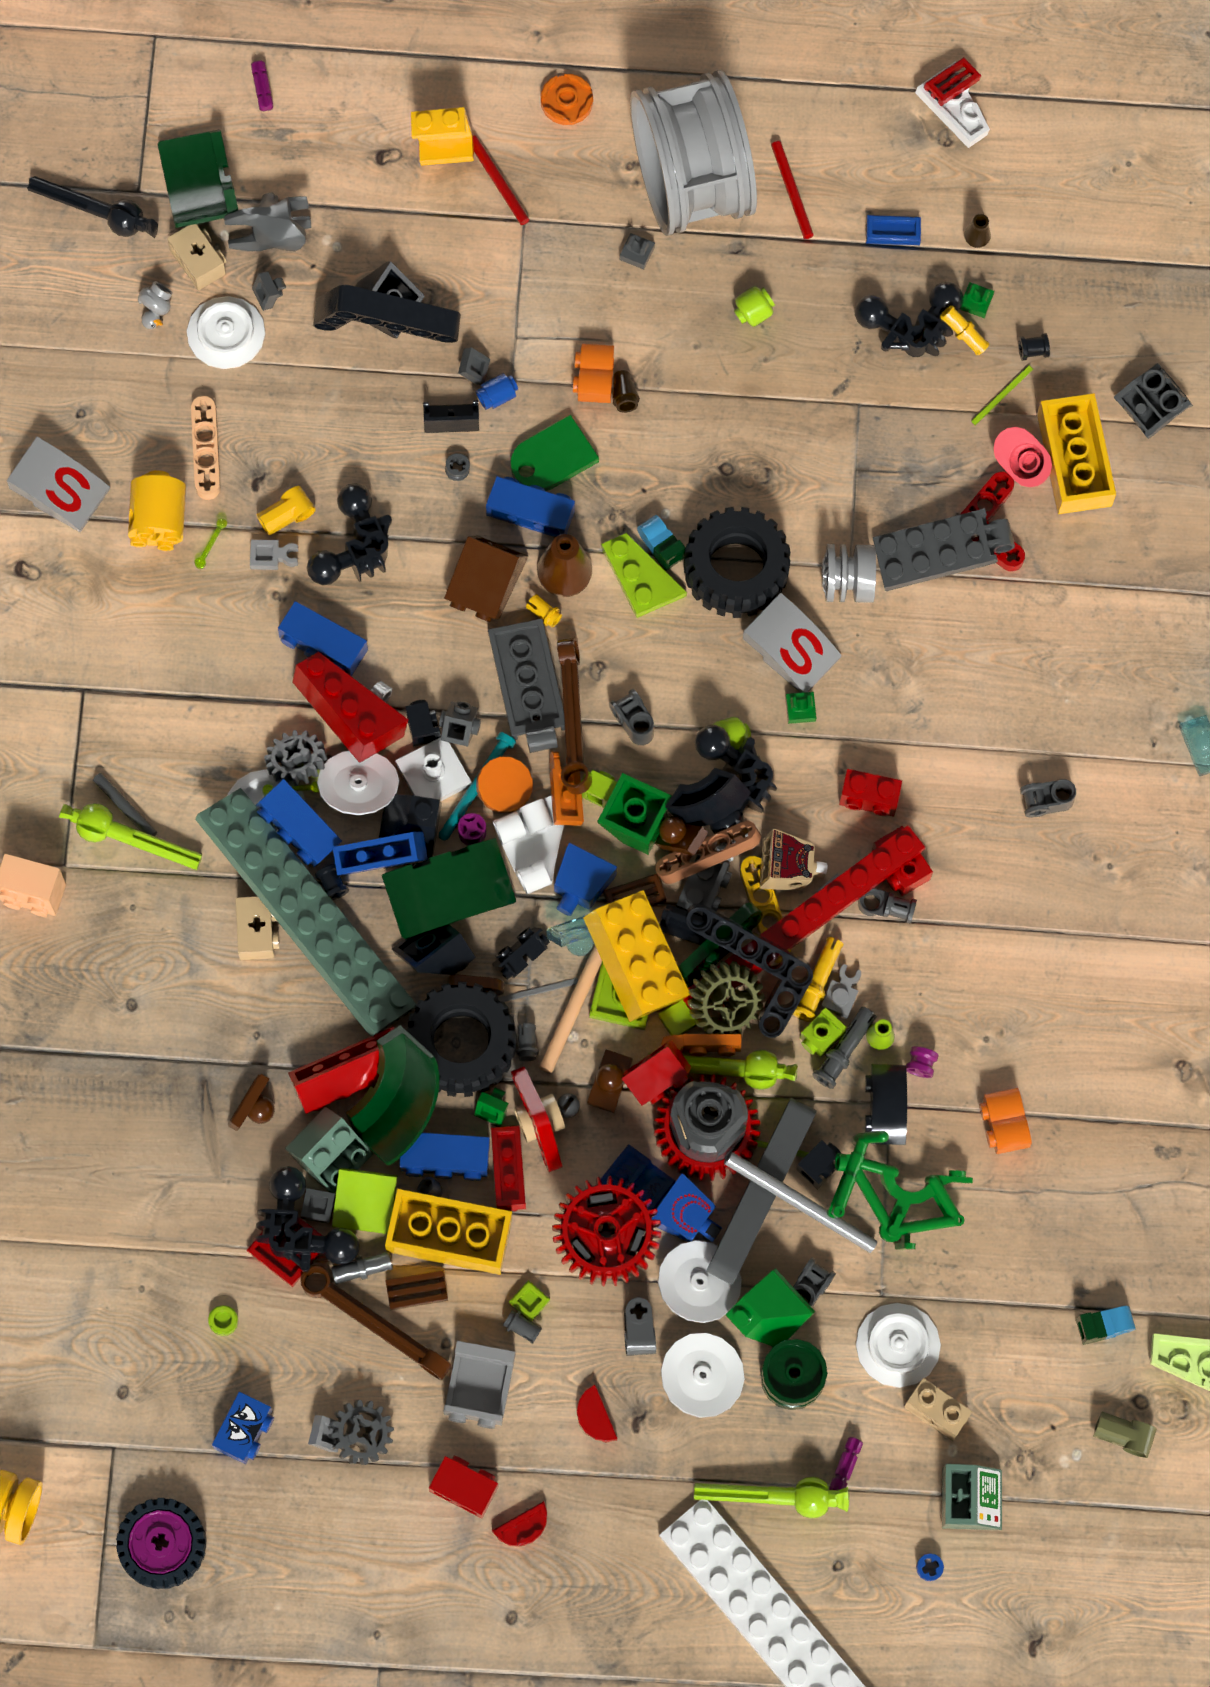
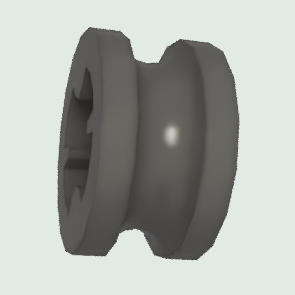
M456 453L447 458L445 472L449 479L461 481L468 476L470 462L465 455ZM453 463L463 464L462 471L459 472L458 469H453Z

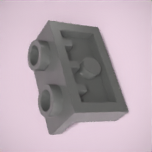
M697 855L695 862L700 859V855ZM724 861L723 865L718 863L689 876L676 907L687 910L691 905L700 903L717 912L722 898L718 897L721 887L727 888L732 873L728 871L730 863ZM702 911L694 912L697 915L707 918V915Z

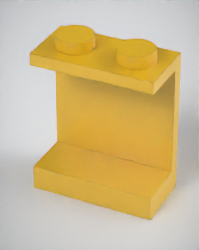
M465 107L411 112L412 139L418 138L421 166L474 161L473 134Z

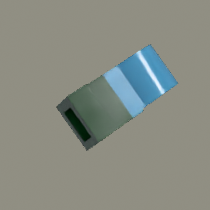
M654 515L637 527L641 539L665 571L685 558L686 547L667 529L659 516Z
M1129 1306L1116 1307L1096 1313L1080 1314L1076 1319L1083 1345L1114 1338L1136 1330Z

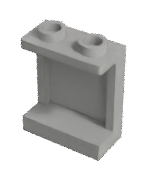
M457 1341L446 1404L443 1410L444 1415L449 1416L448 1420L457 1423H466V1419L478 1421V1426L495 1429V1425L502 1426L515 1361V1351Z

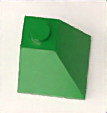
M775 1268L747 1292L726 1316L745 1337L774 1347L784 1340H789L815 1313V1310Z

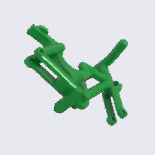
M886 1131L858 1133L851 1139L852 1144L855 1146L851 1154L837 1153L835 1169L836 1171L844 1172L831 1205L827 1209L828 1217L840 1218L844 1215L845 1207L856 1182L881 1224L879 1227L880 1237L886 1242H895L901 1238V1243H895L896 1250L916 1249V1243H910L911 1233L956 1227L964 1224V1217L960 1215L944 1185L948 1183L972 1184L973 1178L966 1177V1171L949 1170V1176L929 1175L925 1178L924 1188L917 1192H908L899 1187L895 1181V1178L899 1175L897 1167L864 1157L869 1143H883L889 1139V1134ZM863 1170L880 1174L881 1183L887 1192L896 1199L890 1215H888ZM931 1197L934 1198L944 1215L942 1217L903 1223L911 1204L922 1203Z

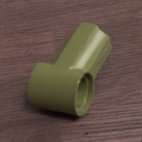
M1101 1412L1093 1437L1121 1446L1124 1451L1132 1455L1148 1458L1157 1429L1141 1421L1132 1420L1130 1422Z

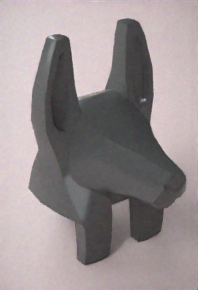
M273 192L266 193L262 196L259 207L245 208L224 217L225 225L252 226L253 234L228 240L229 248L242 251H263L276 248L293 252L301 249L306 243L305 229L311 228L310 216L291 217V211L308 209L307 196L287 197L279 202L278 196L274 195Z

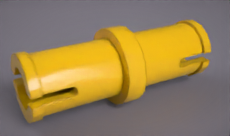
M953 305L942 312L940 315L941 320L955 332V337L958 340H963L976 355L982 354L988 348L989 342L974 329V324L971 321H966Z

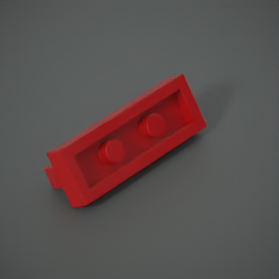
M520 1126L491 1128L497 1209L507 1211L526 1209Z

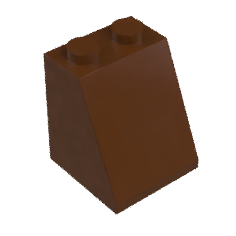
M479 535L468 536L444 599L451 601L449 606L465 612L466 608L475 611V616L482 620L491 622L492 618L499 619L524 568L528 555Z

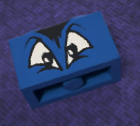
M239 1392L212 1443L213 1448L245 1465L249 1458L254 1460L261 1446L258 1440L262 1432L267 1433L274 1421V1417L271 1416L272 1408Z

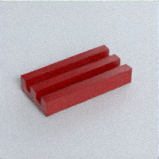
M963 57L927 81L924 89L926 91L930 90L932 92L931 97L933 99L937 98L938 104L943 106L977 83L981 78V74ZM963 67L966 68V70L951 78L941 87H936V85H938L939 83H941L942 81H944L945 79H947ZM969 75H972L960 84H958L957 86H955L954 88H952L951 90H949L948 92H946L945 94H943L945 91H947L948 89H950L951 87H953Z

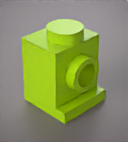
M592 770L590 773L592 784L586 792L582 793V798L604 808L617 781L607 772L600 771L598 773Z
M825 1007L801 1032V1044L810 1054L816 1053L821 1058L843 1036L846 1026ZM822 1028L827 1035L821 1037L816 1031Z

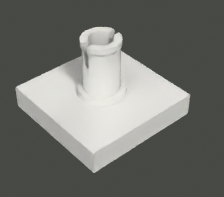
M441 737L395 760L400 773L414 796L443 801L468 788L472 783L450 743L441 741Z

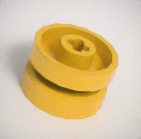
M1 1469L0 1533L4 1530L6 1541L22 1545L34 1523L41 1500L43 1483L26 1477L18 1486L17 1475Z

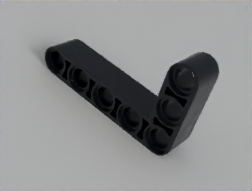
M339 285L316 299L313 327L325 331H334L351 321H356L435 341L455 343L458 341L461 314L454 310L356 286Z
M703 904L691 905L686 910L685 919L688 927L693 932L779 978L763 1006L764 1009L759 1013L758 1026L766 1037L774 1038L781 1035L812 981L813 971L809 963ZM696 911H702L707 915L706 921L701 925L691 922V916ZM721 925H728L732 929L731 935L724 939L716 936L717 928ZM746 939H754L757 942V946L752 952H744L741 949L742 942ZM773 952L782 955L781 962L776 966L766 963L767 956ZM797 966L807 969L806 976L800 980L794 979L791 975L792 970ZM781 992H791L793 998L790 1003L783 1005L777 1001L778 995ZM769 1016L779 1019V1023L774 1029H766L763 1026L764 1020Z

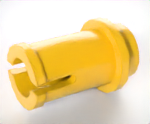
M538 594L533 595L529 600L530 603L526 604L528 610L540 619H543L545 626L553 628L562 618L560 609L558 607L553 608Z

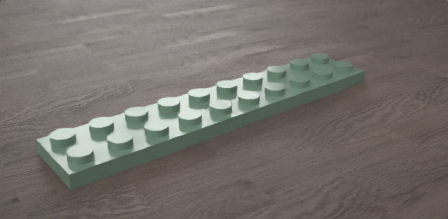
M241 788L198 813L195 820L370 1036L382 1032L415 1009L416 1003L332 899L328 897L327 893L277 834L271 824H267L258 815L257 811L259 809Z

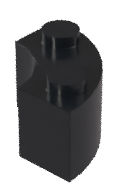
M714 768L707 777L697 783L690 785L680 784L665 808L673 816L682 819L685 824L706 826L718 822L734 811L739 810L751 792L735 774Z
M871 1064V1075L865 1076V1092L870 1093V1115H865V1132L886 1131L889 1134V1139L886 1142L871 1144L906 1145V1065Z

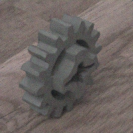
M294 730L292 736L289 737L286 733H283L281 741L274 739L273 743L275 746L267 747L268 755L264 756L268 773L273 775L275 782L284 779L288 784L290 781H293L294 785L298 786L299 781L303 780L307 784L309 783L308 777L313 776L317 778L319 776L317 769L322 770L325 768L323 761L327 760L323 742L318 740L316 734L310 737L306 730L302 735H298L297 730Z
M361 1400L354 1402V1408L350 1403L343 1405L345 1413L340 1410L336 1411L334 1414L339 1420L329 1424L332 1428H335V1432L328 1435L329 1438L336 1439L332 1449L340 1448L342 1450L339 1455L340 1459L350 1456L349 1464H356L358 1458L361 1465H367L369 1458L372 1462H377L379 1460L377 1453L387 1454L388 1450L384 1445L393 1443V1439L387 1437V1433L394 1431V1427H387L386 1422L391 1417H382L383 1407L380 1406L373 1409V1401H367L364 1407ZM359 1413L368 1414L373 1418V1420H366L363 1418L362 1414ZM347 1423L346 1434L343 1435L344 1425ZM364 1427L366 1432L363 1434V1437L359 1438L357 1432L360 1431V1428ZM379 1430V1438L376 1443L375 1437L377 1431ZM352 1444L359 1446L360 1450H363L364 1453L354 1451L349 1446Z

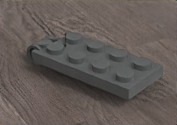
M984 508L873 537L885 591L995 564L998 560L994 552L1004 553L1015 548L1009 520L998 519L987 524V514ZM975 537H978V541H972Z
M543 619L488 629L511 737L514 740H518L519 735L526 734L530 753L557 748L558 744L554 728L561 727V730L564 731L565 719ZM534 717L540 718L538 721L533 720Z

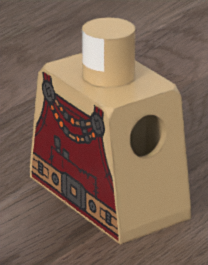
M772 829L763 838L760 888L803 890L812 882L813 877L824 879L828 865L826 862L814 860L815 846L813 843L780 830Z

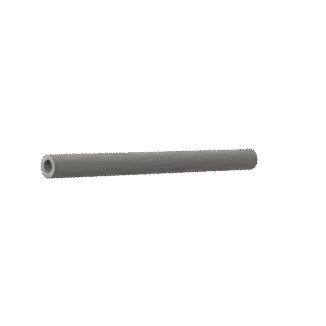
M731 1151L725 1158L724 1164L865 1251L871 1253L876 1247L877 1240L841 1218L828 1217L827 1209Z

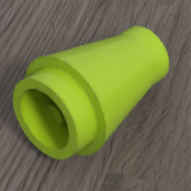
M881 1019L868 1028L866 1039L870 1046L883 1050L893 1044L895 1034L889 1021ZM882 1029L885 1033H880L878 1030Z

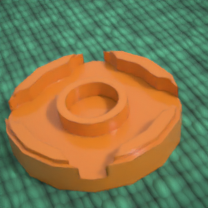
M571 73L564 74V76H554L544 84L541 91V108L545 115L553 122L561 125H574L583 121L592 110L593 93L589 83L582 77Z
M498 757L490 760L480 769L476 779V790L487 808L498 813H510L520 809L529 800L533 791V779L529 769L521 761L512 757Z

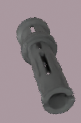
M861 1007L835 1048L826 1052L825 1061L819 1070H815L812 1073L814 1079L820 1084L831 1089L836 1086V1079L842 1070L847 1069L849 1066V1058L876 1019L877 1016L874 1012L866 1007Z

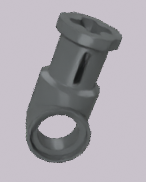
M872 889L859 898L858 907L867 916L879 915L887 918L890 915L904 919L906 923L911 924L917 899L910 901L895 897L894 893ZM866 896H875L879 900V907L868 909L864 905V898Z

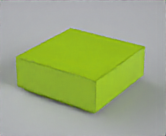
M683 999L658 1014V1017L671 1036L683 1035L697 1026L695 1018L691 1017L690 1010Z
M528 1280L509 1301V1304L517 1311H520V1314L527 1320L532 1322L550 1302V1299Z

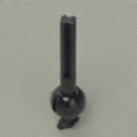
M36 176L29 179L28 191L106 219L112 232L118 236L129 237L135 235L138 231L146 232L153 238L157 235L158 223L154 219L143 217L142 209L132 200L122 199L112 205Z

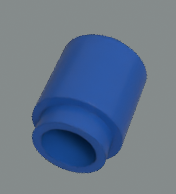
M502 373L481 384V388L476 390V395L485 410L489 408L495 409L515 398V391L518 390V386L511 375L507 377Z

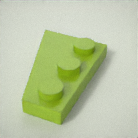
M627 533L601 544V549L636 618L687 596V592Z

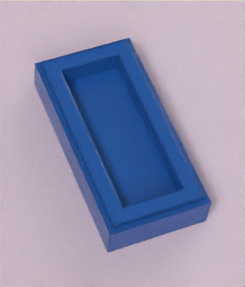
M867 215L866 244L920 246L921 217Z

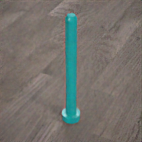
M499 732L496 737L498 743L484 765L490 760L502 757L507 748L512 749L516 741L506 733ZM478 774L439 832V838L443 841L449 839L459 820L464 816L478 794L476 790Z

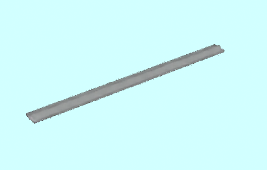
M578 978L498 997V1000L506 1002L576 985Z

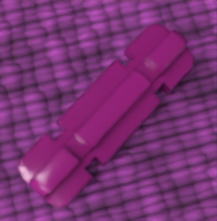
M262 60L254 61L251 63L259 109L263 112L273 109V101L266 65Z
M854 1437L848 1438L844 1447L846 1451H843L834 1473L836 1477L832 1479L829 1490L838 1491L847 1487L848 1483L846 1481L850 1479L858 1459L856 1455L860 1453L863 1446L861 1440Z

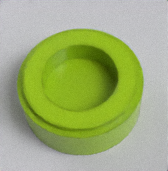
M221 1305L215 1307L210 1312L208 1323L215 1334L228 1336L236 1330L238 1316L231 1307Z

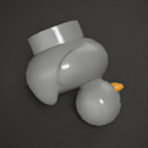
M154 281L151 287H145L140 290L138 296V303L143 304L149 309V311L142 315V324L147 329L162 326L163 323L160 320V315L167 314L171 308L169 298L173 294L172 291L157 281Z

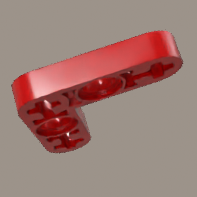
M1000 471L995 473L961 514L980 510L977 505L978 501L987 499L993 506L991 510L986 511V521L989 524V520L1012 494L1014 479L1007 472ZM997 482H1006V488H1001L997 496H995L993 492L996 490ZM975 537L972 541H978L979 538ZM1014 542L1015 548L1010 551L1000 553V555L994 552L998 560L996 564L1007 571L1019 570L1025 560L1024 549L1016 542ZM1017 554L1016 560L1007 561L1008 555Z
M525 1066L511 1071L515 1087L531 1119L541 1156L548 1172L550 1173L562 1168V1162L548 1115Z

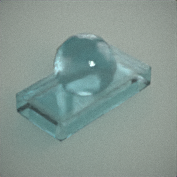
M1204 715L1179 725L1199 777L1210 773V723L1207 716Z
M586 915L546 929L547 939L560 947L567 946V949L576 956L588 954L593 948L594 943L583 919Z

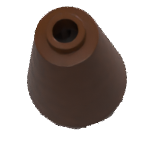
M561 534L554 538L541 555L537 565V575L541 585L549 593L570 597L579 594L588 586L592 576V563L575 537L569 534Z

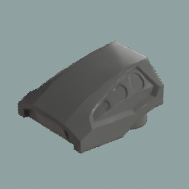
M1158 363L1135 378L1114 396V399L1122 406L1148 439L1159 432L1176 416L1193 406L1183 391Z

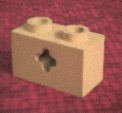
M197 224L189 225L167 238L169 250L198 291L226 275L224 267L226 259L219 249L214 250L211 246L212 240L204 228L200 230Z
M257 896L235 898L238 954L240 960L274 958V949H279L278 932H273V922L277 920ZM256 924H261L260 932L254 931Z
M924 1378L904 1406L906 1410L952 1441L973 1412Z

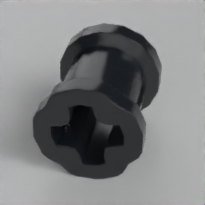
M1047 333L1041 334V337L1027 339L1024 336L1019 337L1018 349L1021 361L1027 360V357L1043 355L1044 358L1050 356Z
M335 864L326 866L315 873L316 878L321 881L325 892L332 900L339 899L349 892L348 886L344 885L340 875H337Z

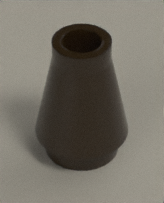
M984 214L976 215L964 232L965 240L970 246L980 248L987 245L991 239L989 219Z
M620 370L614 374L613 405L619 412H632L637 409L640 398L630 378V373L626 370Z

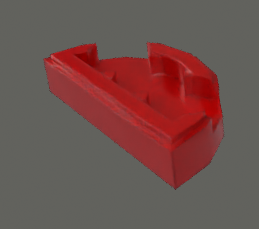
M593 1385L579 1399L577 1407L578 1423L584 1433L595 1440L605 1443L617 1441V1436L598 1390Z
M544 1501L492 1530V1533L499 1541L509 1546L522 1547L533 1543L542 1535L547 1524V1510Z

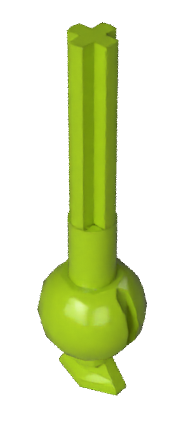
M63 804L59 818L70 819V822L76 823L77 833L88 842L96 843L109 837L195 870L198 869L203 854L113 821L112 812L102 804H89L84 806L82 810L73 809L69 805Z
M766 1050L753 1051L746 1057V1060L683 1055L691 1065L689 1073L744 1077V1080L750 1087L758 1090L771 1088L777 1082V1079L787 1078L792 1081L797 1079V1064L788 1066L779 1064L777 1057Z
M806 1477L796 1484V1488L695 1483L694 1500L795 1506L796 1511L800 1515L811 1519L823 1516L828 1511V1507H838L848 1512L850 1493L848 1487L838 1491L829 1490L828 1484L817 1477Z

